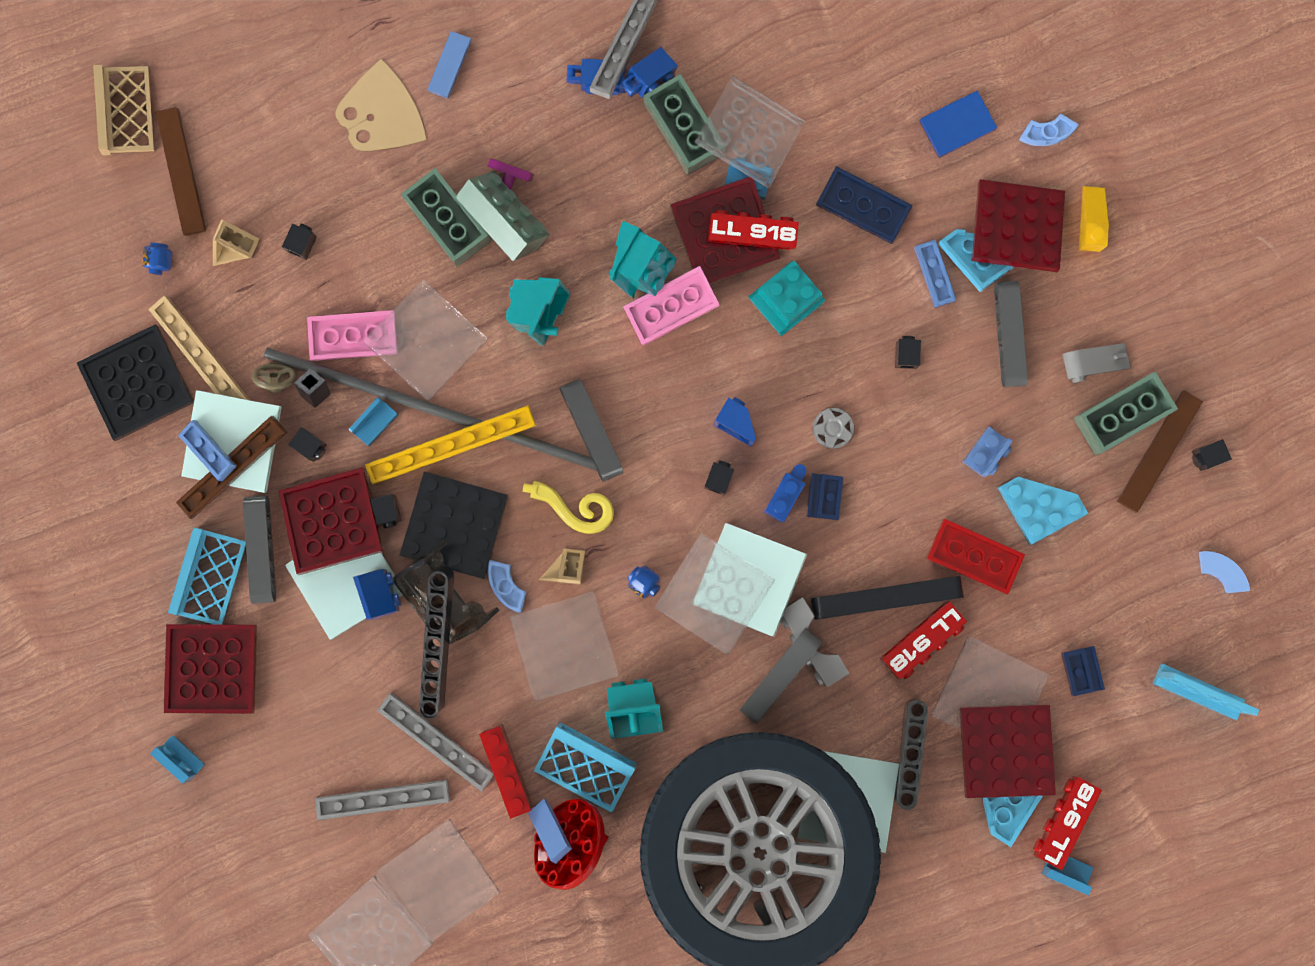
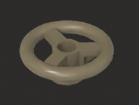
M281 363L261 365L252 373L254 384L266 389L270 393L281 392L284 388L291 386L296 380V372L290 366ZM278 369V370H280V371H277V372H276V371L268 372V371H266V370ZM290 375L289 379L283 382L285 376ZM258 376H261L265 382L261 381Z

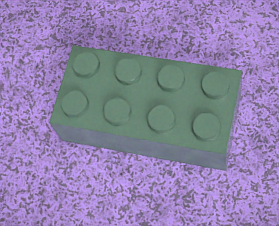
M681 74L643 95L646 109L687 176L724 155L725 145Z
M436 168L401 193L404 201L456 267L460 266L491 242L481 225L456 199L455 192Z
M494 171L469 179L456 195V199L512 261L536 252L550 235L545 226L531 214L529 208L521 203L516 194L503 183L501 177L495 174Z
M1153 372L1073 419L1094 454L1098 455L1178 410L1157 373Z

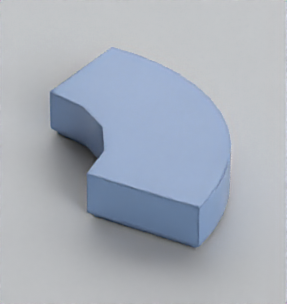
M1060 114L1055 120L1048 123H1039L1031 120L1019 140L1034 146L1057 144L1069 137L1079 124L1063 114Z
M1199 552L1201 574H1210L1218 578L1223 584L1226 593L1250 591V586L1244 572L1233 560L1215 552Z
M489 560L488 578L493 592L506 607L521 613L527 592L518 588L513 582L511 565Z

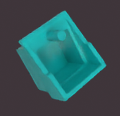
M623 221L616 241L618 249L614 264L609 271L610 280L633 299L637 289L656 297L658 291L662 289L669 272L673 270L677 258L661 242L649 237L640 228Z
M791 261L748 296L781 337L815 312L826 301L821 291L795 261Z
M541 277L538 280L514 279L513 286H510L509 289L511 303L510 307L506 310V320L517 331L528 333L539 345L544 346L549 335L558 336L559 328L553 327L557 316L562 315L571 291L559 279Z
M645 678L634 680V684L626 685L625 682L611 683L612 687L607 688L609 711L605 712L611 739L663 732L660 706L656 704L652 682H648Z

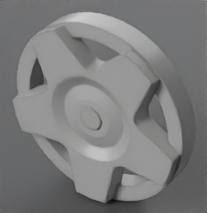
M839 408L823 410L817 415L813 423L815 439L819 444L830 449L846 445L854 432V424L851 417ZM832 412L841 413V415L836 417ZM823 415V423L817 424L819 418ZM848 422L850 425V432L845 428ZM818 434L825 436V442L819 438ZM837 439L844 440V442L835 445Z

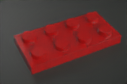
M943 519L926 559L1008 595L1025 554L947 519Z

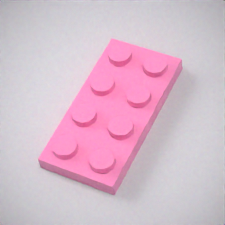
M701 266L663 285L656 297L646 294L623 307L641 344L645 346L719 307L720 304Z
M394 310L307 317L309 356L311 361L398 355Z

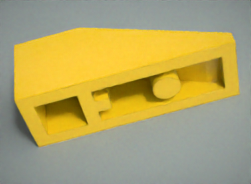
M1083 186L1079 250L1101 252L1108 246L1109 222L1105 188Z

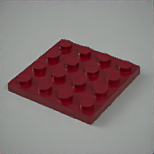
M753 176L670 204L691 268L693 270L701 266L709 284L780 259L778 250L775 248L707 242L710 215L715 213L716 210L729 211L728 215L736 216L737 212L750 213V217L759 218L760 214L766 215Z
M980 179L977 189L971 261L1058 273L1061 262L1065 191Z
M363 467L278 491L297 575H303L384 552Z
M166 624L164 713L253 714L255 712L257 625Z
M1050 705L960 708L965 798L1056 795Z

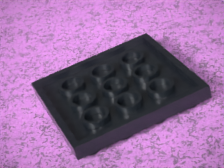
M156 324L77 362L78 368L114 441L194 403L163 335Z
M424 472L399 556L438 567L448 566L453 571L485 579L509 495Z

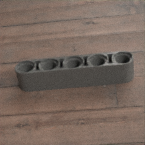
M1018 281L996 282L994 297L1002 386H1026L1027 365L1020 284Z
M579 378L560 386L563 399L601 480L604 482L623 474L619 459L581 379Z
M267 495L245 497L243 500L250 601L252 604L272 603L276 601V581L270 501Z
M805 628L739 711L757 724L823 641Z
M917 699L909 700L904 708L898 759L899 768L894 795L896 804L905 810L913 809L918 802L928 716L927 705ZM914 704H919L921 712L914 716L911 708ZM912 726H917L919 733L916 737L911 738L908 731ZM910 748H914L916 751V756L912 760H908L906 757V752ZM911 770L914 777L911 781L905 782L903 775L906 771ZM905 793H910V802L902 804L901 796Z

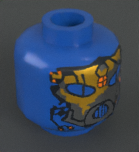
M150 242V245L144 247L142 265L149 269L150 274L162 275L163 271L166 272L171 269L173 252L168 249L166 244Z
M637 566L627 579L629 581V588L641 598H647L649 595L654 597L661 588L658 585L660 576L647 566Z

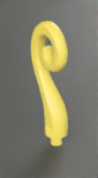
M533 481V485L524 483L522 492L531 493L530 498L548 503L568 526L578 532L586 534L599 533L605 530L613 521V505L602 494H587L580 501L579 512L586 519L594 517V513L589 510L590 503L596 502L603 509L602 517L598 521L585 522L572 514L561 496L552 487L538 481Z

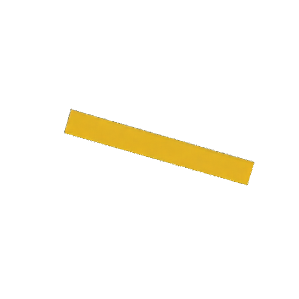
M527 405L367 463L365 466L371 483L374 485L537 425L530 406Z

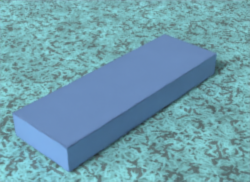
M453 31L450 32L429 84V92L449 99L471 44V38Z
M936 239L915 246L914 249L934 308L955 302L956 297Z
M192 420L178 435L218 481L222 482L236 468L237 465L196 420Z
M543 799L528 812V815L550 860L556 864L572 848L549 801Z

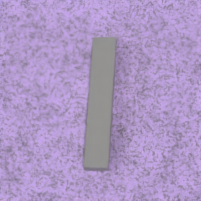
M633 0L590 86L591 93L608 99L611 98L659 0Z
M392 692L377 709L379 713L481 792L493 778V771Z
M448 779L316 797L315 805L317 820L448 803L451 800Z

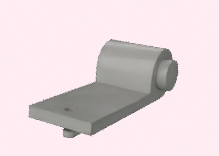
M1125 343L1076 350L1062 354L1067 378L1072 380L1073 383L1086 381L1087 376L1130 369Z

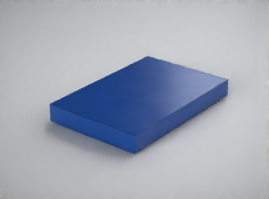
M978 91L919 120L939 158L997 129Z

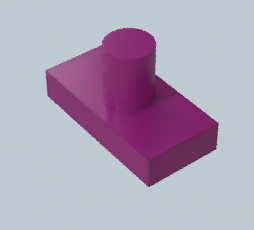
M491 158L487 166L503 172L501 179L510 190L512 189L515 177L532 182L534 176L531 172Z

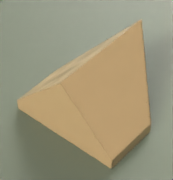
M221 220L213 238V266L252 258L259 238L225 220Z
M563 549V553L539 580L582 585L585 551Z

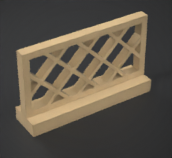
M93 65L98 148L102 156L111 155V153L155 151L149 67H103V65ZM135 73H144V80L139 86L130 79ZM110 74H120L124 79L115 86L110 82ZM127 81L136 88L129 96L120 90ZM139 91L146 96V101L141 106H138L131 100ZM117 92L125 98L118 107L111 102V98ZM128 102L137 108L130 117L121 111ZM140 112L147 117V122L142 127L133 121ZM118 113L127 119L119 128L112 121ZM129 123H132L139 129L131 138L123 132ZM143 133L148 137L149 145L139 146L135 139ZM119 134L128 140L123 146L114 147V139Z

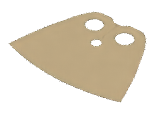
M382 59L357 81L341 100L335 112L340 125L347 128L349 132L348 139L356 150H382L427 140L422 120L413 99L401 80ZM353 107L356 109L357 116L354 120H347L344 117L346 108ZM368 114L374 115L373 121L367 120ZM360 130H366L370 134V139L366 143H361L356 138Z

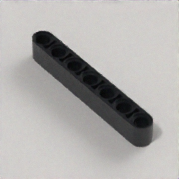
M448 566L438 567L431 573L428 579L419 712L426 719L435 718L445 704L454 572ZM438 574H442L445 577V582H441L438 579ZM436 596L442 597L444 604L439 603L436 600ZM434 617L439 618L442 621V625H438ZM433 639H437L441 646H436L433 643ZM431 660L436 661L439 667H434ZM430 681L437 685L436 689L430 685ZM428 703H432L436 709H431Z
M961 576L815 597L811 598L814 620L964 598Z

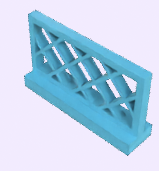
M193 527L168 613L210 624H223L246 548V541ZM206 537H215L220 546L209 552L205 546ZM220 539L226 540V541H228V542H226L225 544H222V542H221ZM232 542L240 544L239 553L230 558L225 546ZM222 548L228 560L216 565L210 554ZM203 549H204V551L206 552V554H204V555L201 556L202 551H203ZM208 556L213 568L202 573L198 566L199 561ZM237 558L236 563L234 565L232 560ZM230 562L234 569L233 573L224 579L218 567ZM196 570H197L200 575H198V576L195 577ZM216 570L221 581L210 587L204 575ZM201 577L207 589L196 594L192 584L193 581ZM231 579L228 587L226 581ZM223 583L227 589V594L218 600L212 588ZM190 591H191V593H192L193 596L188 599L189 594H190ZM209 591L215 602L204 608L198 596ZM195 598L201 610L194 614L185 612L187 602ZM224 600V604L222 607L219 602ZM217 604L221 611L219 620L209 618L205 610ZM203 612V614H204L205 617L200 616V615H197V614Z
M1160 664L1153 684L1234 720L1238 719L1240 713L1257 716L1259 713V709L1245 704V699L1165 664Z
M559 722L534 772L612 813L637 763ZM555 739L564 743L566 751L554 753L552 744ZM576 751L582 752L586 761L574 764L571 753ZM567 754L571 766L560 769L556 757ZM553 759L556 770L548 772L540 767L544 761ZM599 761L603 764L605 772L594 775L591 763ZM587 765L590 776L579 779L576 768ZM572 769L575 781L566 782L563 780L561 772ZM619 772L626 777L623 783L613 785L610 774ZM607 775L610 786L598 789L595 778ZM592 779L595 791L589 793L583 791L581 782ZM612 790L614 800L611 805L602 801L600 793Z

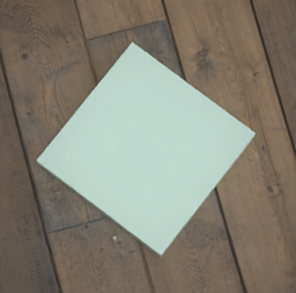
M196 390L191 421L196 420L228 455L270 416H274L279 421L282 406ZM275 444L229 486L267 493ZM186 446L181 476L201 480L210 471L190 448Z
M725 523L693 605L775 637L807 554Z
M382 552L303 575L296 574L293 560L285 565L330 640L366 619L353 579L354 576L386 569L387 573L391 572L395 584L392 585L394 594L398 593L399 597L406 594Z
M824 751L835 759L853 777L858 787L861 788L876 821L881 852L886 853L899 764ZM812 810L799 825L797 838L826 843L822 826Z

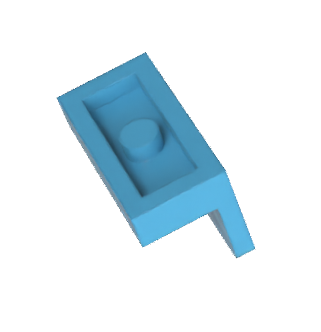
M378 397L349 430L370 447L398 414Z
M1072 857L1067 859L1062 870L1046 862L1042 874L1088 896L1092 889L1088 885L1093 871L1092 866Z

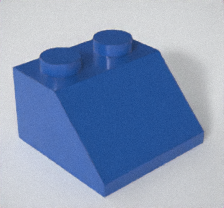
M728 397L714 422V426L751 447L756 437L748 408L744 407L745 403L740 399L734 397L732 400Z
M380 569L353 577L367 620H376L400 611L401 600L398 593L394 594L392 585L395 583L391 572L387 573L386 569Z

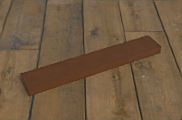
M173 107L156 111L183 235L188 236L204 232L206 228L179 109Z
M1185 390L1181 392L1175 402L1178 410L1166 417L1118 498V503L1138 513L1203 403L1202 400Z
M270 416L228 454L229 458L237 466L222 482L218 481L209 472L176 503L189 519H193L288 432L274 416Z

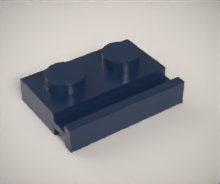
M811 473L806 517L839 520L843 486L842 476Z
M1095 646L1061 653L1071 696L1105 690Z

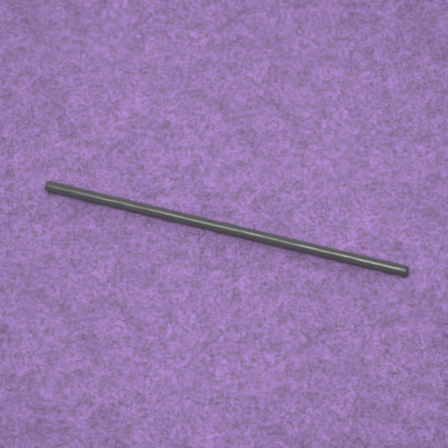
M268 347L264 353V358L305 372L311 368L320 377L466 427L483 422L480 419ZM515 433L502 438L597 471L591 457L521 433Z

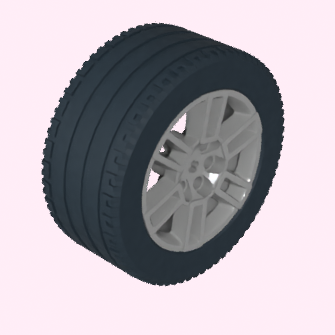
M768 732L740 733L717 739L700 747L684 758L667 775L649 805L642 828L640 843L641 875L647 898L654 914L668 935L685 952L704 965L818 966L830 956L835 955L850 941L864 922L869 912L868 910L872 906L880 877L881 848L879 845L878 828L876 827L871 807L856 781L835 759L803 740ZM752 783H767L783 788V792L767 816H760L749 789V785ZM733 788L737 789L747 814L743 819L739 817L728 795V791ZM798 795L802 799V803L786 823H782L780 817L793 797ZM714 800L719 802L731 826L728 834L698 830L696 828L701 815ZM812 810L822 826L826 839L825 844L796 842L792 836ZM759 823H765L768 827V833L764 837L758 836L755 832V827ZM739 832L747 836V842L744 846H737L734 843V836ZM778 837H784L787 840V847L782 851L777 850L774 845ZM695 841L722 846L721 853L692 851L691 844ZM756 847L766 850L763 860H760L758 857L754 858L753 853L756 852ZM800 854L827 856L826 866L803 863L798 861V856ZM737 856L745 860V866L741 870H735L731 864L733 858ZM776 861H782L785 864V871L780 875L775 874L772 870V866ZM693 864L726 867L727 874L709 897L703 895L695 880L692 870ZM754 871H761L763 873L764 880L762 883L754 884L751 881V874ZM792 874L823 878L817 892L804 907L801 906L789 882ZM734 884L738 885L740 890L726 912L721 913L718 911L717 906ZM776 889L781 890L792 913V916L787 919H783L773 894ZM752 892H760L770 916L771 924H747L736 920Z

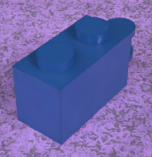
M660 47L630 67L625 80H623L620 86L630 97L638 93L643 98V95L673 79L678 65Z
M582 59V65H568L566 82L581 84L582 91L594 94L590 92V86L603 60ZM625 69L612 95L624 93V89L620 84L625 80ZM575 73H581V77H575Z
M796 465L790 474L786 473L783 476L763 513L781 523L786 520L806 484L802 482L806 474V467L804 465Z

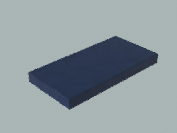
M837 166L816 203V206L890 244H893L912 207L911 204Z

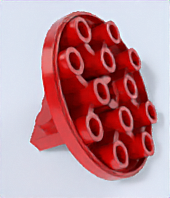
M581 799L564 801L553 809L572 848L556 864L550 860L538 833L534 836L535 871L544 884L554 889L569 890L585 881L596 867L603 847L609 838L605 834L603 819L598 809L591 803Z

